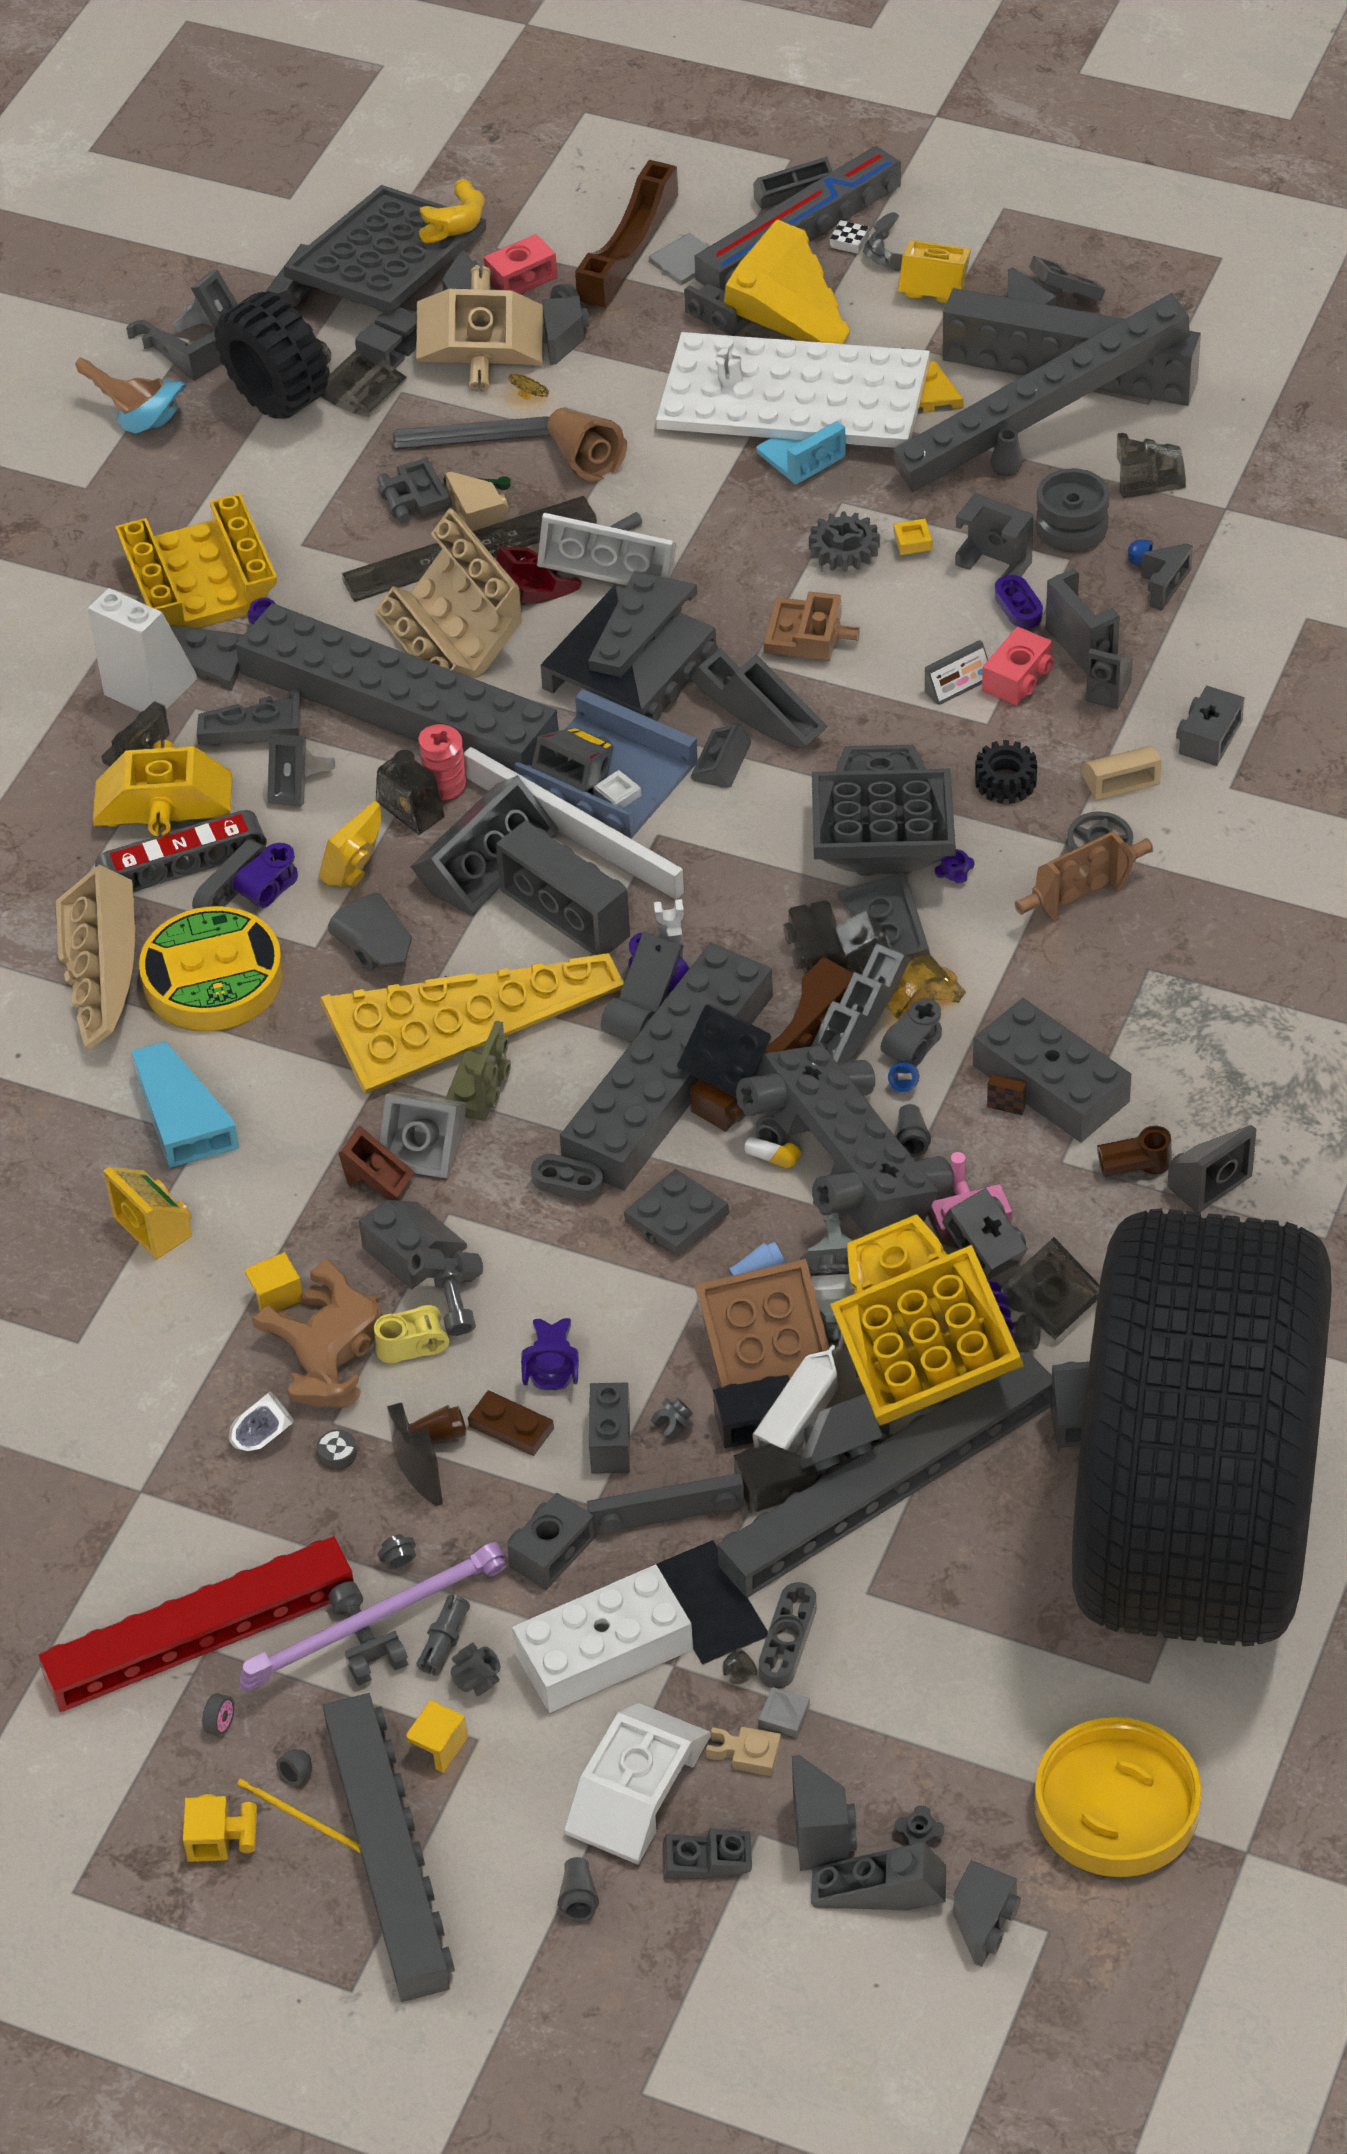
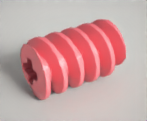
M436 724L426 727L420 732L418 737L421 764L424 767L422 768L423 782L425 783L424 790L432 794L438 801L439 798L440 801L451 800L464 791L467 783L462 737L456 729L448 725Z

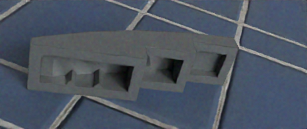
M876 943L862 975L854 972L840 1004L834 1001L831 1002L812 1046L823 1045L837 1063L849 1062L881 1016L911 958Z

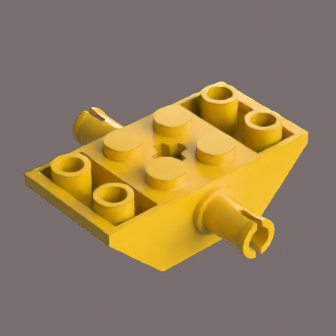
M161 740L154 744L153 749L125 751L96 780L93 826L105 825L112 827L119 824H148V830L152 835L159 836V828L162 827V836H165L170 831V821L183 822L191 819H214L231 814L232 772L195 746L174 747V744L168 740H164V748H161Z

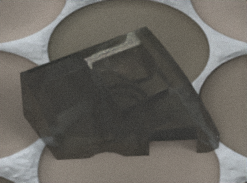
M1126 433L1117 434L1120 493L1123 499L1186 488L1185 466L1180 446L1168 443L1157 444L1155 440L1147 438L1141 442L1129 439Z

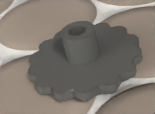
M833 1254L820 1256L821 1265L809 1267L811 1276L849 1274V1265L836 1264V1256Z

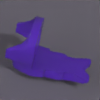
M563 1318L552 1325L542 1319H534L533 1327L537 1335V1341L534 1343V1346L523 1349L521 1353L523 1385H528L529 1377L533 1385L540 1390H562L570 1384L572 1378L573 1384H577L579 1351L571 1347L567 1341L571 1319Z

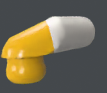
M750 1137L747 1139L744 1147L746 1154L766 1160L785 1169L795 1166L797 1160L801 1157V1150L794 1143H787L781 1146L759 1138Z

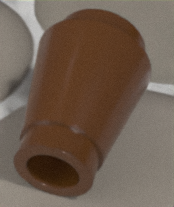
M446 1405L408 1424V1431L413 1446L459 1442V1437L467 1435L464 1418L459 1406L450 1408L449 1405Z

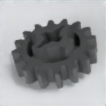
M845 511L841 512L840 517H835V515L830 513L828 514L829 520L825 521L819 518L817 520L818 527H811L809 549L811 550V557L818 558L820 566L829 563L830 570L832 571L837 566L842 567L843 572H847L848 566H853L859 570L861 562L869 565L871 564V556H878L880 534L877 533V525H870V518L868 517L860 520L859 513L855 512L852 517L847 516Z

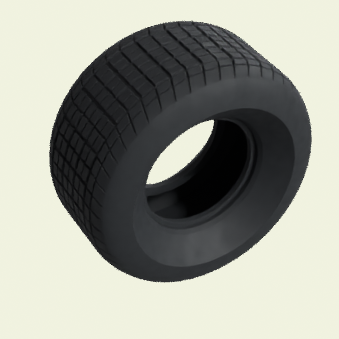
M1162 1208L1150 1209L1148 1213L1145 1210L1126 1217L1114 1231L1109 1241L1103 1264L1095 1313L1082 1424L1072 1540V1586L1077 1605L1088 1619L1102 1627L1106 1625V1629L1118 1632L1119 1628H1124L1125 1633L1139 1635L1142 1632L1143 1635L1154 1637L1157 1636L1158 1632H1161L1164 1638L1178 1639L1180 1636L1182 1640L1196 1641L1197 1637H1202L1205 1643L1217 1644L1220 1641L1222 1645L1235 1646L1236 1641L1242 1643V1647L1254 1646L1256 1642L1259 1645L1279 1638L1291 1623L1301 1592L1307 1547L1332 1293L1330 1259L1322 1240L1314 1233L1303 1227L1297 1228L1296 1224L1286 1222L1284 1226H1279V1221L1265 1219L1264 1222H1261V1219L1247 1218L1245 1222H1240V1217L1226 1215L1225 1218H1222V1215L1208 1213L1206 1218H1202L1200 1212L1187 1211L1184 1214L1181 1210L1169 1209L1167 1214H1163Z

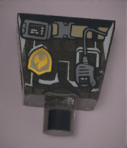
M400 750L393 758L378 768L376 802L415 833L420 835L445 818L436 778L432 772L415 760L413 752Z

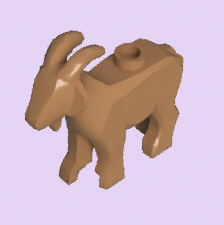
M325 1259L310 1271V1280L318 1284H326L327 1286L320 1287L313 1284L301 1295L302 1303L310 1306H323L307 1323L293 1320L283 1311L277 1313L269 1305L256 1314L252 1320L253 1327L278 1335L286 1340L293 1347L301 1366L307 1372L305 1376L294 1372L291 1373L290 1376L293 1383L288 1387L287 1391L290 1400L315 1407L346 1408L351 1406L360 1396L361 1391L356 1387L359 1376L354 1374L348 1381L338 1384V1367L355 1355L358 1357L363 1356L369 1350L372 1341L375 1340V1322L382 1316V1312L378 1305L380 1298L377 1295L370 1294L364 1296L362 1293L354 1290L348 1284L346 1276L330 1260Z

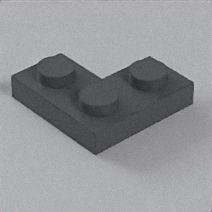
M1033 256L1029 268L1037 275L1036 279L1045 283L1044 287L1050 291L1061 293L1064 289L1073 292L1072 296L1084 302H1090L1091 298L1101 301L1106 289L1097 281L1069 273L1061 264Z

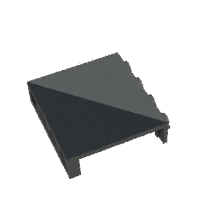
M615 584L540 665L542 689L554 694L567 681L658 721L664 709L671 702H675L682 689L689 682H692L690 678L698 666L718 650L716 630L713 626L680 613L675 619L670 618L663 626V632L656 640L651 639L645 645L644 653L621 677L589 670L588 660L625 588Z

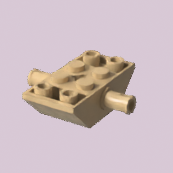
M475 266L470 270L471 289H447L417 301L416 362L470 363L469 387L477 390L478 378H481V390H486L490 387L489 364L542 365L543 305L511 290H490V268L482 266V278H479V266Z

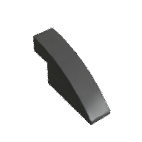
M719 648L698 666L690 678L702 691L733 716L757 731L783 743L804 749L828 727L757 654L739 668Z

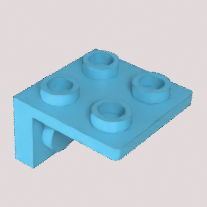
M836 421L804 440L770 438L756 447L757 454L797 485L846 456L845 427Z

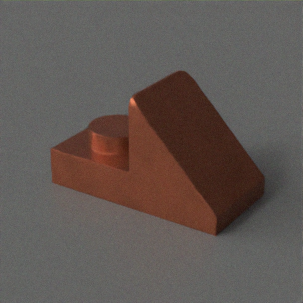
M360 1125L355 1128L338 1153L347 1184L350 1187L363 1179L387 1200L397 1199L415 1173Z

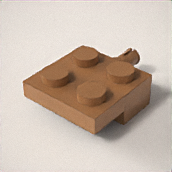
M809 591L806 600L776 597L764 640V653L830 661L833 646L838 639L858 641L860 627L840 625L842 615L841 595Z

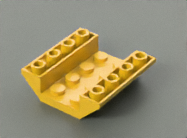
M241 493L209 501L212 521L154 536L147 518L115 526L116 533L145 604L162 612L168 624L201 628L245 616L252 602L264 598L278 582L276 573Z

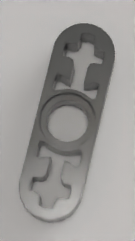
M252 839L245 841L198 888L192 901L193 909L211 906L225 907L238 894L233 888V881L238 871L252 862L267 847Z
M791 1583L781 1592L759 1657V1677L770 1688L786 1687L795 1677L817 1610L816 1593L806 1583ZM798 1598H801L805 1602L800 1604L797 1617L793 1615L792 1603H796ZM785 1628L794 1629L799 1634L797 1639L791 1642L781 1641L776 1635ZM778 1654L783 1655V1667L779 1668L778 1672H772L771 1668L775 1667Z

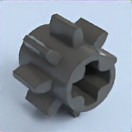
M473 1642L452 1657L455 1665L451 1668V1677L460 1690L469 1692L474 1689L476 1695L480 1696L499 1682L500 1679L496 1674L501 1668L500 1661L490 1648L484 1646L477 1649Z

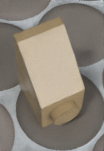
M452 471L445 473L450 503L475 536L506 527L505 513L509 512L507 500L504 494H498L493 483Z

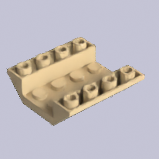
M449 508L431 533L432 537L442 547L438 556L411 592L392 586L374 612L408 654L468 677L476 678L485 673L522 623L520 592L516 583L453 509Z

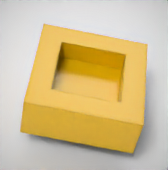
M926 519L893 523V533L900 555L933 550V540Z

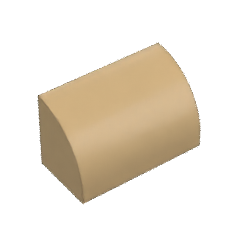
M1146 746L1084 762L1081 767V774L1094 799L1099 800L1160 784L1161 758L1152 746Z

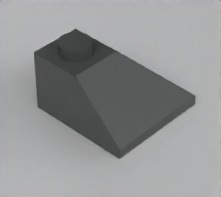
M1249 1125L1198 1144L1186 1153H1179L1169 1163L1167 1187L1195 1212H1201L1252 1177L1257 1129Z

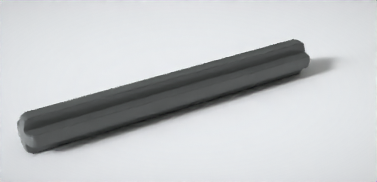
M542 416L396 429L393 432L395 448L400 449L550 435L547 429L549 417Z

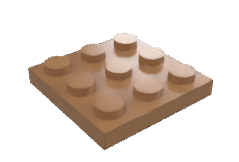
M806 1259L695 1284V1291L720 1388L729 1384L757 1381L768 1376L777 1377L788 1374L789 1379H791L806 1356L829 1350Z

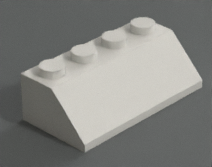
M543 513L537 566L627 586L634 571L670 578L674 567L677 544L672 540Z

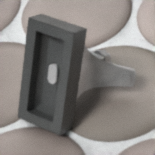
M218 270L209 271L191 287L194 293V302L192 305L183 307L181 311L182 317L173 322V326L177 332L199 324H207L215 329L219 317L237 305L236 300Z
M272 734L269 737L268 803L301 807L304 804L305 778L317 772L335 769V759L332 757L313 756L311 752L306 750V737Z

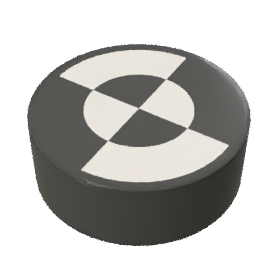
M332 1430L325 1433L317 1444L321 1463L331 1469H341L349 1466L357 1455L354 1437L344 1430Z

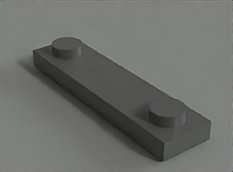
M741 1473L589 1500L587 1501V1511L594 1515L595 1534H610L621 1529L713 1512H729L735 1508L744 1507V1487Z

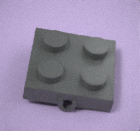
M674 1169L624 1211L625 1222L643 1233L645 1240L649 1244L657 1242L679 1256L730 1212L726 1201Z

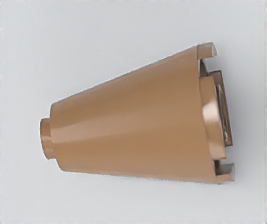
M566 407L559 408L550 415L547 423L548 432L576 475L587 481H600L604 479L603 475L610 471L614 473L620 467L626 455L627 440L624 438L623 430L618 424L609 419Z

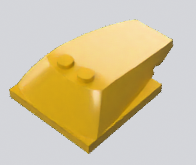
M917 1214L847 1243L849 1276L854 1287V1294L830 1305L879 1426L954 1397L977 1385L1024 1366L972 1245L947 1255L938 1238Z

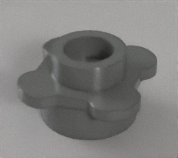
M917 1806L914 1809V1813L906 1818L900 1817L896 1820L895 1830L897 1833L903 1834V1839L907 1845L925 1842L930 1847L935 1842V1839H939L944 1835V1825L932 1818L928 1807ZM920 1825L923 1826V1829L917 1830L916 1827Z

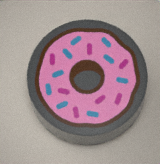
M215 1693L208 1699L202 1716V1725L205 1732L223 1736L228 1731L233 1720L235 1708L232 1697Z

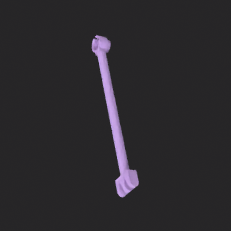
M497 1542L489 1543L470 1555L467 1560L269 1657L265 1652L256 1655L244 1662L239 1686L244 1691H251L269 1682L271 1673L472 1574L485 1573L487 1577H493L506 1568L507 1564L504 1561L506 1555Z

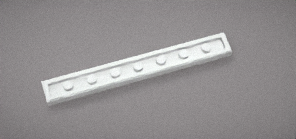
M470 747L464 752L465 775L470 781L489 791L497 783L518 775L558 827V832L675 900L684 893L683 869L478 750Z

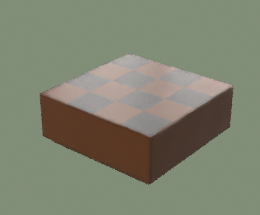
M991 1074L987 1087V1107L1023 1115L1026 1107V1082Z

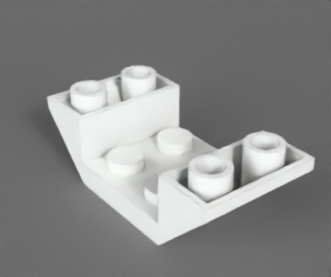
M640 1703L619 1711L580 1777L564 1829L565 1835L638 1865L657 1833L655 1817L657 1811L683 1765L694 1767L711 1737V1732Z

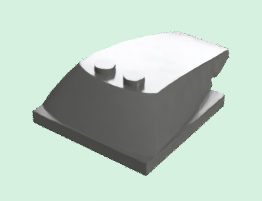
M913 744L845 746L838 761L836 771L812 772L814 859H822L830 865L846 871L857 872L861 876H871L873 874H898L902 872L909 874L911 871L939 862L947 856H956L950 768L925 769L923 761Z

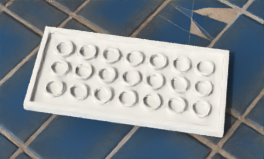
M681 332L656 417L657 429L804 440L820 429L838 421L845 427L846 444L896 448L912 437L930 364V351Z

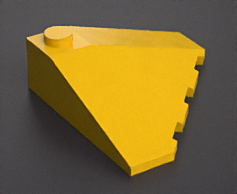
M777 219L736 267L725 285L724 303L736 309L737 315L798 341L844 344L850 335V329L846 321H843L840 316L837 300L832 289L826 285L823 278V269L817 256L812 254L805 230Z

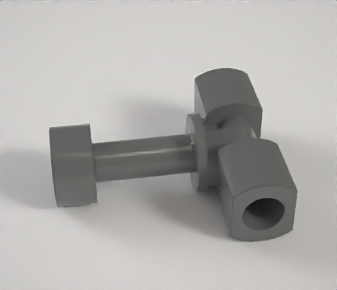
M418 1248L408 1255V1269L412 1276L434 1278L435 1286L444 1289L449 1313L443 1317L446 1333L451 1336H458L473 1331L476 1328L473 1312L470 1309H464L458 1284L463 1281L472 1282L483 1274V1263L479 1254L457 1251L450 1257H444L439 1249Z

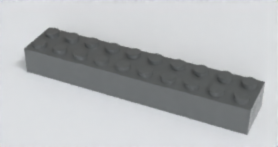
M271 603L235 644L241 674L286 691L300 689L301 697L419 741L420 732L426 727L436 724L451 726L462 737L463 753L472 747L514 772V764L516 762L532 766L538 736L559 731L557 710L274 603Z

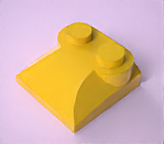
M374 800L328 839L318 876L328 886L338 885L343 889L349 885L353 888L364 877L365 872L363 868L373 854L380 829L381 810L378 802Z

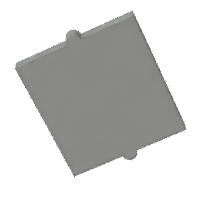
M688 233L650 255L649 262L662 271V275H668L682 286L695 278L694 255L709 247V244L703 243L694 235Z

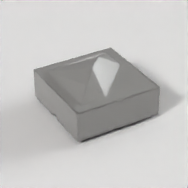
M772 1687L758 1719L759 1727L797 1738L810 1708V1698Z

